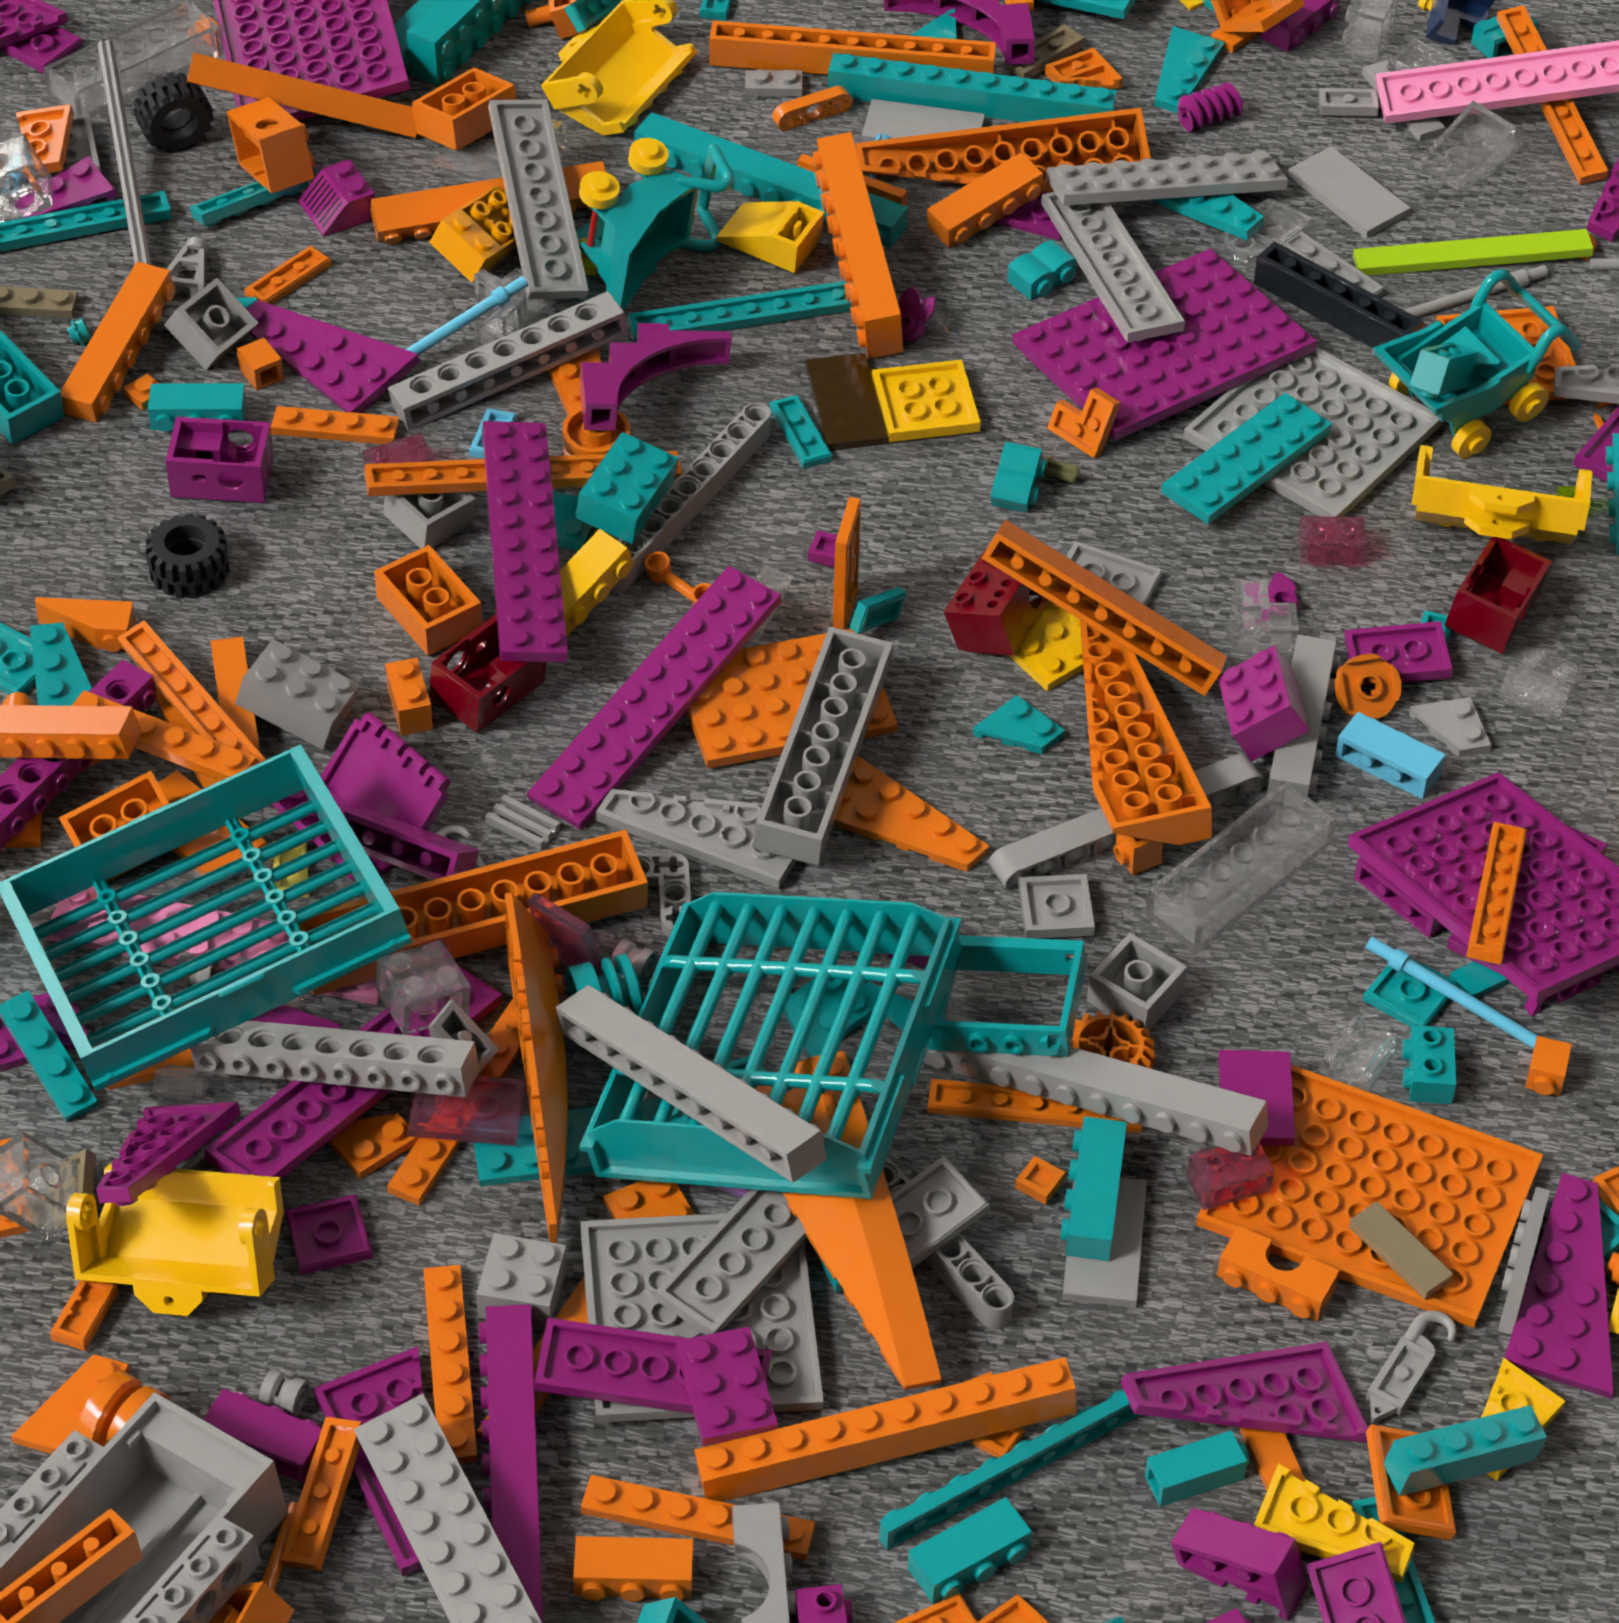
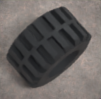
M167 72V76L162 77L160 74L155 76L156 80L147 81L145 83L146 87L144 89L140 88L137 92L139 97L134 99L133 104L135 108H133V113L149 144L152 147L155 146L160 151L166 149L168 153L174 152L177 149L182 151L186 147L196 146L198 140L202 141L206 137L205 132H210L212 128L210 123L214 121L212 106L201 86L187 82L186 74L181 72L177 75L174 72ZM180 109L177 113L167 116L170 112Z
M186 514L182 517L175 515L172 516L171 520H162L160 526H154L151 529V534L147 535L145 549L150 579L152 582L154 581V586L158 590L163 588L164 594L170 595L172 592H175L176 598H183L184 594H189V598H196V593L201 592L204 596L210 593L209 588L212 587L216 590L220 587V581L225 582L227 572L230 569L226 535H224L222 527L217 526V522L214 520H206V516L202 515L194 517L193 514Z

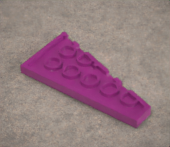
M0 0V49L69 22L67 13L41 0Z
M256 300L246 309L259 323L250 335L256 340L265 338L286 365L344 412L362 413L388 390V387L398 382L421 362L417 353L260 300Z
M1562 1173L1504 1358L1522 1371L1612 1399L1614 1392L1598 1183Z
M1327 1341L1126 1373L1121 1380L1122 1387L1134 1414L1367 1442L1366 1431L1368 1427Z
M418 1346L314 1387V1397L324 1417L361 1421L362 1424H365L423 1394ZM360 1444L352 1475L402 1577L422 1569V1566Z

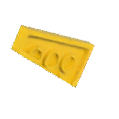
M1279 1463L1254 1523L1258 1528L1289 1535L1296 1540L1298 1550L1322 1558H1329L1381 1541L1394 1581L1399 1583L1403 1582L1414 1552V1542L1373 1518H1364L1354 1512L1351 1505L1340 1499L1337 1502L1320 1492V1487L1308 1480L1303 1482L1290 1474L1288 1468Z

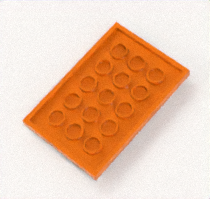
M846 629V630H845V631H849V632L855 633V632H854L853 630H851V629ZM827 633L742 648L703 693L697 697L696 701L686 712L707 769L782 754ZM882 688L865 738L898 731V723L884 688Z

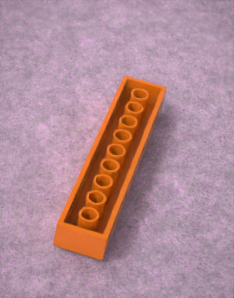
M627 830L613 832L389 891L400 908L413 942L312 990L313 996L506 945L505 893H513L548 933L647 907L648 881ZM366 898L344 903L299 924V927L304 932L311 931L368 904Z

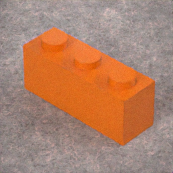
M576 1536L573 1574L574 1596H582L584 1599L591 1601L601 1600L605 1596L621 1597L631 1602L640 1601L644 1597L661 1598L662 1600L676 1597L680 1601L683 1598H692L693 1539Z

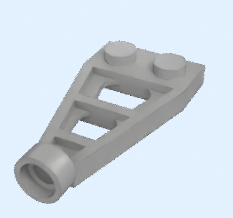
M199 237L189 238L185 246H183L167 268L170 270L175 290L191 292V297L205 287V260L210 248L204 239ZM180 269L196 271L194 279L177 278L176 276ZM168 301L163 309L161 320L159 323H155L152 329L169 331L164 324L175 310L185 302Z

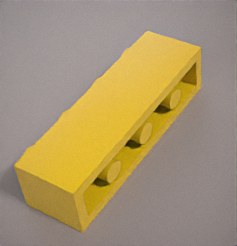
M601 529L560 570L566 637L577 625L582 624L586 620L588 613L599 602L606 599L610 590L620 579L625 578L630 573L631 568L635 564L628 548Z

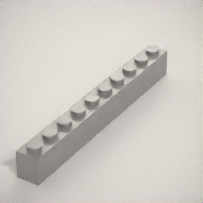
M588 985L556 1006L563 1035L790 1182H796L827 1159L824 1148L825 1138L817 1125L809 1124L798 1117L791 1109H785L777 1104L769 1095L758 1092L750 1087L745 1080L734 1077L725 1071L721 1065L712 1063L697 1050H691L680 1043L675 1036L664 1033L651 1021H645L637 1016L629 1007H623L613 1001L608 994L601 993Z
M947 1013L945 1021L980 1022ZM926 1046L927 1053L924 1062L935 1068L946 1069L967 1077H974L999 1086L1027 1092L1034 1096L1059 1101L1065 1105H1073L1097 1114H1105L1129 1123L1154 1128L1164 1133H1172L1196 1142L1225 1148L1231 1152L1252 1156L1268 1127L1267 1103L1265 1100L1070 1047L1069 1057L928 1050Z

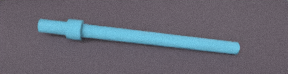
M521 276L503 288L501 286L490 292L491 296L405 350L417 353L418 355L422 354L496 306L500 308L510 302L509 298L528 287V282L524 276Z
M1373 936L1369 939L1365 948L1388 961V966L1398 972H1401V970L1405 971L1534 1049L1537 1034L1409 958L1410 954L1399 947L1395 950Z

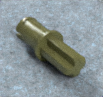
M1051 455L1048 457L1043 456V459L1047 460V467L1042 479L1046 480L1047 477H1051L1072 484L1076 483L1080 472L1077 466L1053 460Z

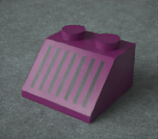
M348 159L323 168L299 198L298 203L321 235L326 237L372 221L370 207L371 199L375 198V193L351 160Z

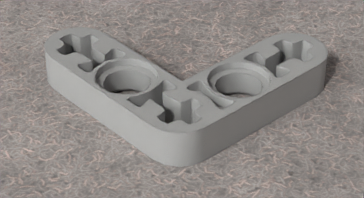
M679 853L637 854L641 867L648 869V872L645 874L648 886H659L661 929L669 937L674 927L673 912L679 911L680 913L684 902H691L688 859ZM655 866H659V873H655ZM670 866H677V872H670ZM670 892H680L684 897L678 901H672L666 895Z

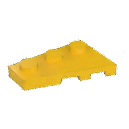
M1503 1358L1481 1418L1531 1405L1543 1430H1545L1563 1410L1565 1400ZM1509 1468L1486 1474L1495 1481H1498Z

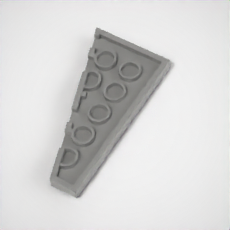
M611 789L596 811V821L620 830L626 829L628 833L777 889H780L797 861L753 848L755 824L761 810L757 803L705 798L704 802L687 801V796L674 795L673 799L654 798L653 794L648 792Z

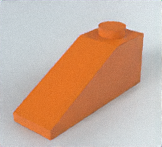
M36 597L35 599L39 623L63 622L70 637L96 649H105L109 652L124 650L120 646L117 637L136 626L134 605L131 601Z

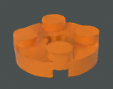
M1362 654L1349 659L1338 668L1334 686L1335 695L1346 715L1354 717L1357 712H1360L1370 718H1381L1387 715L1394 707L1395 702L1399 700L1402 687L1399 673L1392 664L1389 665L1386 660L1382 659L1383 657L1376 654ZM1364 678H1368L1369 683L1375 684V689L1370 691V696H1367L1361 690Z

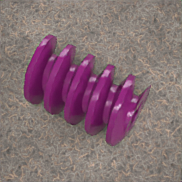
M1226 82L1220 86L1216 85L1210 89L1207 88L1200 92L1181 96L1177 106L1178 118L1187 132H1191L1193 126L1196 129H1200L1203 123L1206 126H1210L1213 120L1216 123L1222 122L1223 116L1226 120L1232 119L1233 113L1236 117L1241 116L1243 113L1242 99L1237 89L1231 83Z

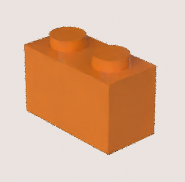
M418 658L386 663L387 690L400 735L404 736L433 730L431 703Z

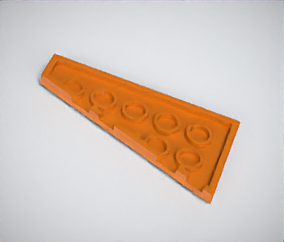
M858 756L833 826L876 841L883 840L895 844L896 848L905 851L912 850L927 855L931 860L968 872L989 853V845Z

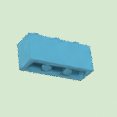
M1357 712L1338 736L1335 756L1423 799L1442 775L1446 754L1374 718Z

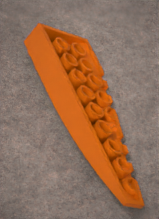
M1141 108L855 143L862 173L962 184L971 183L1022 152L1043 173V191L1054 192L1046 179L1047 168L1057 167L1061 164L1079 166L1086 165L1089 162L1108 164L1118 160L1137 162L1146 158L1151 159Z
M1080 620L1092 788L1112 833L1175 845L1212 838V807L1135 653Z
M505 893L507 961L549 1242L558 1243L568 1151L565 1042L556 1011V1006L559 1005L558 995H563L562 975H555L554 968H559L557 947H550L548 932L513 893Z
M845 1051L837 1052L829 1076L848 1077L851 1069ZM821 1055L809 1057L798 1062L794 1073L813 1075ZM758 1086L755 1090L770 1096L773 1086ZM793 1088L788 1091L783 1100L782 1107L791 1109L798 1116L808 1089ZM828 1090L826 1093L821 1094L811 1123L817 1125L823 1134L828 1132L842 1091ZM857 1096L840 1141L860 1149L868 1128V1122L860 1097ZM883 1169L872 1199L782 1192L788 1201L790 1211L794 1217L799 1218L805 1228V1234L834 1280L837 1279L844 1289V1296L851 1307L854 1306L863 1319V1326L870 1336L873 1335L881 1348L880 1353L903 1389L909 1390L941 1383V1375L924 1310Z

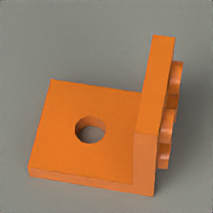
M1211 0L1222 32H1265L1305 6L1303 0Z

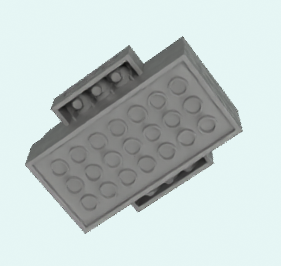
M154 1392L104 1447L74 1430L0 1509V1592L112 1508L135 1531L143 1558L59 1623H208L261 1563L258 1547L288 1514L275 1463L272 1459Z

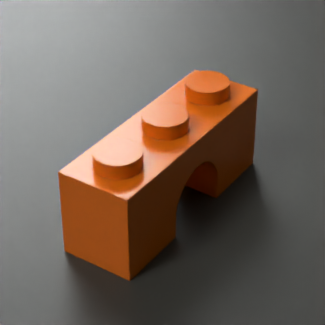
M1238 1225L1220 1256L1217 1276L1222 1278L1231 1287H1242L1256 1293L1257 1297L1264 1302H1275L1289 1308L1299 1318H1311L1318 1322L1336 1290L1340 1270L1307 1255L1296 1269L1290 1271L1278 1270L1268 1262L1272 1240Z

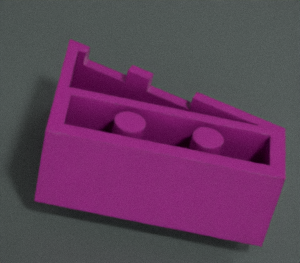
M1192 1507L1171 1541L1179 1566L1222 1588L1227 1582L1247 1592L1245 1600L1256 1605L1260 1599L1280 1609L1278 1617L1289 1621L1309 1587L1296 1540L1285 1533H1274L1258 1528L1249 1522H1238L1225 1518L1214 1511L1206 1512Z

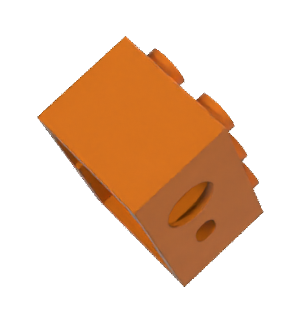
M267 97L226 111L238 163L262 186L267 188L271 194L315 179L312 169L315 167V161L307 147L306 141L309 140V133L306 126L297 121L274 100Z

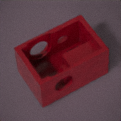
M1491 537L1457 590L1444 626L1503 654L1539 596L1552 561L1504 538Z
M983 552L943 612L958 649L965 652L1015 656L1050 600L983 560ZM1029 595L1039 596L1035 608H1032L1030 605Z
M496 613L431 662L429 697L474 732L478 733L545 681L547 662L500 661ZM462 651V658L457 666L452 670L448 669L447 665L456 653Z

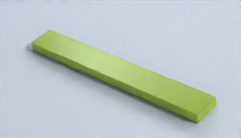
M1587 229L1359 248L1353 250V258L1356 268L1364 274L1383 275L1590 257L1593 255L1594 248Z

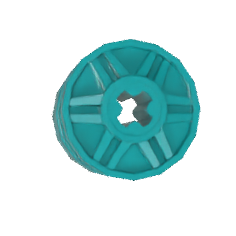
M626 953L615 955V969L610 958H603L601 960V975L597 976L590 962L566 967L565 975L569 998L590 985L599 992L608 994L613 1001L621 1006L629 1007L638 1016L643 1004L642 991L638 976L633 970Z

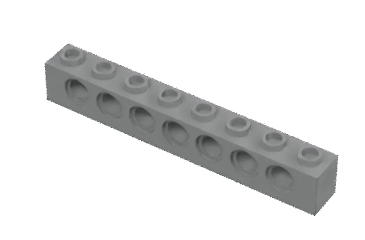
M608 291L388 387L392 407L408 431L420 427L628 335L624 311Z
M249 1020L190 1048L195 1071L459 1097L467 1096L480 1070L475 1041Z

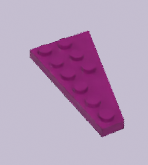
M238 1102L145 1107L143 1110L144 1117L139 1118L136 1122L137 1129L129 1133L119 1150L120 1158L114 1159L111 1163L113 1170L105 1173L96 1188L99 1203H115L116 1206H127L137 1202L138 1196L146 1190L154 1188L157 1185V1181L162 1177L173 1173L175 1167L182 1161L192 1158L194 1156L193 1153L200 1147L210 1144L212 1142L211 1138L227 1130L229 1124L241 1116Z

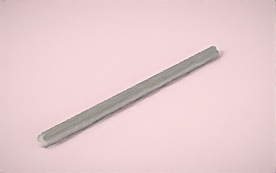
M109 39L106 41L101 40L97 45L134 265L137 261L151 265L114 45Z

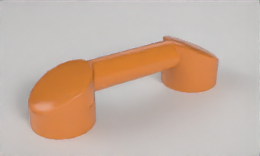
M652 552L645 558V570L650 580L655 583L664 582L692 601L693 605L711 586L709 583H701L693 587L673 574L670 558L664 552Z

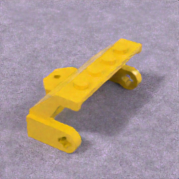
M622 0L597 27L590 28L573 37L558 53L562 64L541 85L554 110L559 109L560 112L603 136L623 133L628 127L634 125L638 121V116L653 105V100L668 89L667 85L674 78L682 74V69L697 54L692 43L675 46L654 27L669 23L677 15L678 8L675 1Z
M1420 445L1411 505H1416L1414 520L1436 523L1444 527L1469 528L1479 535L1505 539H1514L1522 536L1533 538L1537 541L1548 540L1568 544L1574 542L1578 530L1585 531L1590 507L1592 470L1579 469L1574 498L1430 477L1429 470L1433 447Z
M111 1163L105 1168L104 1175L113 1170ZM175 1169L173 1173L157 1181V1185L154 1188L146 1190L138 1196V1201L131 1205L116 1206L115 1203H105L100 1219L98 1218L96 1200L92 1194H72L67 1204L66 1221L75 1280L133 1285L134 1295L153 1313L188 1316L207 1297L209 1292L260 1297L275 1280L273 1263L284 1212L280 1177Z

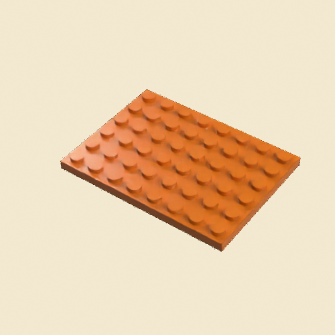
M1291 1065L1295 1125L1294 1146L1257 1145L1252 1156L1228 1151L1199 1211L1196 1226L1228 1238L1232 1237L1238 1225L1271 1239L1270 1253L1299 1264L1302 1263L1307 1255L1340 1270L1339 1279L1426 1311H1440L1447 1314L1453 1321L1474 1328L1521 1214L1524 1200L1527 1199L1540 1167L1543 1154ZM1377 1201L1453 1273L1452 1281L1424 1300L1349 1228L1351 1218Z

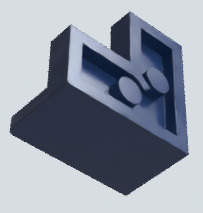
M1433 0L1426 38L1443 44L1453 45L1456 42L1459 25L1474 29V25L1479 21L1487 20L1489 8L1496 0Z

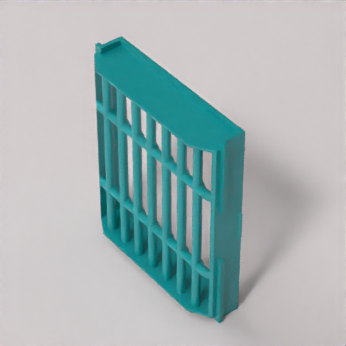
M301 744L0 882L1 898L78 1052L95 1091L115 1084L413 942L400 908ZM303 789L309 801L248 829L242 827L238 820ZM316 813L320 820L260 849L254 848L251 843L311 814ZM225 825L231 834L227 839L116 890L110 889L106 880ZM327 833L332 840L271 870L263 864V862ZM238 848L242 853L241 858L131 909L124 911L118 905L127 899ZM338 853L344 861L284 890L278 889L275 885L276 882ZM248 869H251L254 874L253 878L137 932L132 931L129 926L133 922ZM352 874L356 883L296 911L290 910L287 906V903L347 875ZM94 887L98 895L96 899L34 928L32 927L28 916ZM261 889L265 894V899L149 953L143 952L140 947L142 944ZM361 895H364L368 901V904L311 931L304 932L299 927V924ZM106 910L108 914L107 920L44 949L42 948L39 940ZM272 910L277 915V920L159 975L154 973L151 968ZM117 931L119 935L118 941L53 970L49 961ZM284 931L289 936V941L172 996L165 995L162 989ZM125 952L128 953L130 957L129 962L64 992L60 984L61 982ZM137 973L139 974L141 983L82 1011L74 1012L71 1004ZM150 995L153 1001L152 1005L91 1034L85 1035L81 1026Z
M712 892L692 902H684L648 985L649 991L638 1016L645 1021H651L658 1029L670 1035L695 975L701 971L715 972L685 1043V1046L691 1050L695 1049L698 1051L728 977L735 973L748 974L712 1063L721 1065L725 1071L738 1079L745 1080L754 1089L758 1086H773L770 1097L781 1106L788 1091L793 1088L808 1089L798 1117L809 1124L812 1121L821 1094L826 1093L828 1090L842 1091L828 1132L823 1134L827 1159L792 1183L691 1117L687 1124L668 1123L675 1107L662 1099L653 1121L635 1120L647 1088L613 1067L579 1145L580 1151L588 1152L596 1177L872 1199L911 1088L915 1085L927 1053L926 1046L962 949L959 938L962 919L955 917L947 918L912 902ZM709 943L727 944L721 958L703 957ZM741 945L760 946L754 960L736 959ZM774 947L793 948L788 962L769 961ZM808 949L826 950L821 964L803 963ZM841 951L860 952L855 966L836 965ZM875 953L894 954L889 968L870 967ZM908 956H930L925 972L915 969H904ZM768 975L782 976L745 1070L726 1069L761 980ZM801 977L815 978L779 1072L760 1071L795 981ZM835 979L849 980L814 1074L794 1073L828 984ZM869 981L883 982L849 1076H829L862 986ZM903 983L920 984L885 1081L864 1078L897 987ZM862 1093L880 1094L860 1149L840 1141L856 1097Z

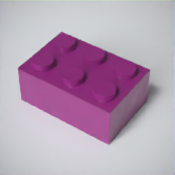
M1275 645L1256 653L1252 658L1237 666L1230 667L1218 676L1232 737L1251 762L1310 731L1294 670Z

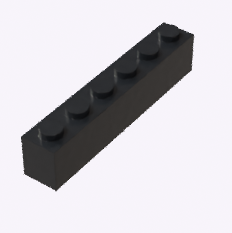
M1275 241L1257 256L1254 284L1372 348L1423 329V320Z

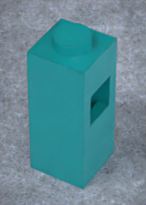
M1232 1430L1147 1457L1145 1478L1159 1506L1162 1507L1244 1480L1246 1466L1249 1464V1455L1245 1445L1242 1442L1238 1443Z

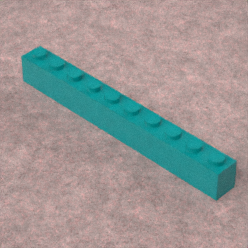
M833 53L828 70V88L843 86L854 100L871 102V99L922 105L985 114V117L1020 122L1115 111L1117 90L1103 87H1089L1073 83L1051 82L1048 80H1036L989 72H975L959 68L953 69Z
M652 112L634 131V142L641 138H653L659 140L667 147L669 153L667 166L670 168H677L690 173L694 177L703 178L708 147L711 144H716L719 146L734 174V183L731 189L739 191L745 196H752L765 202L799 201L823 211L820 194L824 192L817 188L815 172ZM716 168L714 180L719 181L722 180V177ZM868 192L881 243L883 246L892 248L907 229L908 207ZM823 211V225H827L826 216H829L830 214H827V211Z

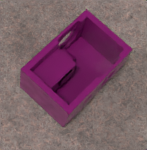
M176 417L165 460L170 496L265 503L274 462L270 422ZM233 430H244L252 436L253 441L248 445H238L229 439L228 434Z

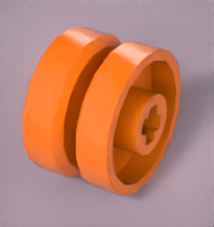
M582 407L571 412L563 422V456L607 454L622 432L631 435V424L627 416L618 411L616 431L584 430Z
M117 1370L108 1375L89 1397L81 1413L77 1432L104 1447L154 1392L169 1401L171 1400L164 1392L152 1386L143 1387L140 1379L125 1371Z

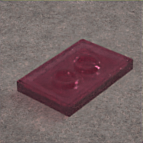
M534 893L527 901L532 916L548 932L550 947H557L558 958L569 966L590 962L597 976L601 975V957L590 925L538 893Z
M476 1076L466 1097L415 1092L408 1135L516 1146L526 1091V1080Z

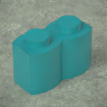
M1048 240L1037 246L1031 253H1025L1013 260L1008 265L1007 281L1032 301L1039 296H1047L1053 287L1071 282L1076 275L1077 261L1074 256L1054 240Z
M1005 442L991 491V506L1028 513L1030 505L1036 506L1040 488L1035 486L1038 477L1044 478L1047 467V460L1043 459L1042 449Z

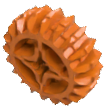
M1098 1009L1095 1017L1085 1012L1082 1021L1076 1019L1071 1047L1106 1056V1049L1110 1047V1058L1150 1069L1153 1068L1156 1054H1154V1039L1150 1038L1148 1028H1141L1139 1019L1130 1022L1127 1013L1119 1017L1116 1016L1113 1009L1109 1015H1103Z

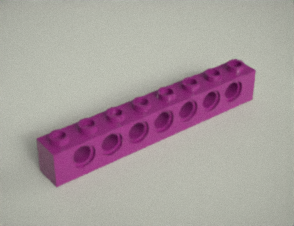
M123 659L89 691L121 705L132 706L134 710L140 712L150 708L157 699L154 676ZM18 758L0 775V851L14 836L22 832L25 824L30 819L40 814L58 793L63 792L81 771L86 770L94 759Z

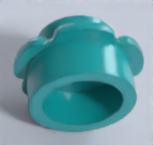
M83 318L76 321L71 319L72 326L68 327L67 331L74 345L80 342L81 346L84 347L85 343L91 340V333Z

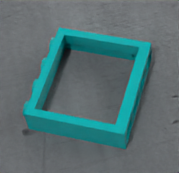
M959 935L962 946L961 953L959 954L931 1032L927 1049L1069 1057L1087 968L1084 941ZM1067 954H1074V957L1069 958ZM957 970L1070 975L1060 1026L945 1021Z

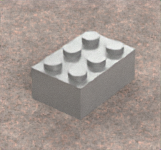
M272 639L244 675L235 704L323 750L352 710L360 684Z

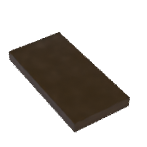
M866 353L805 359V367L824 441L829 450L834 451L888 444V434Z

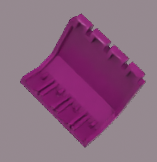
M367 712L361 720L355 719L320 776L343 814L344 811L368 808L429 831L450 796L446 792L451 783L450 779L435 766H431L428 760L414 748L409 747V744L390 728L387 729V725L371 712ZM302 790L298 794L290 795L271 805L279 811V815L309 801L305 791ZM316 813L292 823V825L301 830L320 820ZM326 833L308 842L320 847L332 840ZM339 853L328 858V860L338 864L344 862ZM368 856L380 876L395 867V865ZM352 874L346 876L349 879L355 881Z

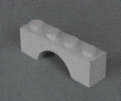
M779 1502L732 1506L735 1557L755 1565L763 1573L769 1587L768 1595L763 1604L755 1612L742 1618L741 1623H790L789 1615L796 1614L794 1590L787 1591L786 1577L793 1576L791 1553H784L783 1540L789 1539L788 1515L780 1516Z

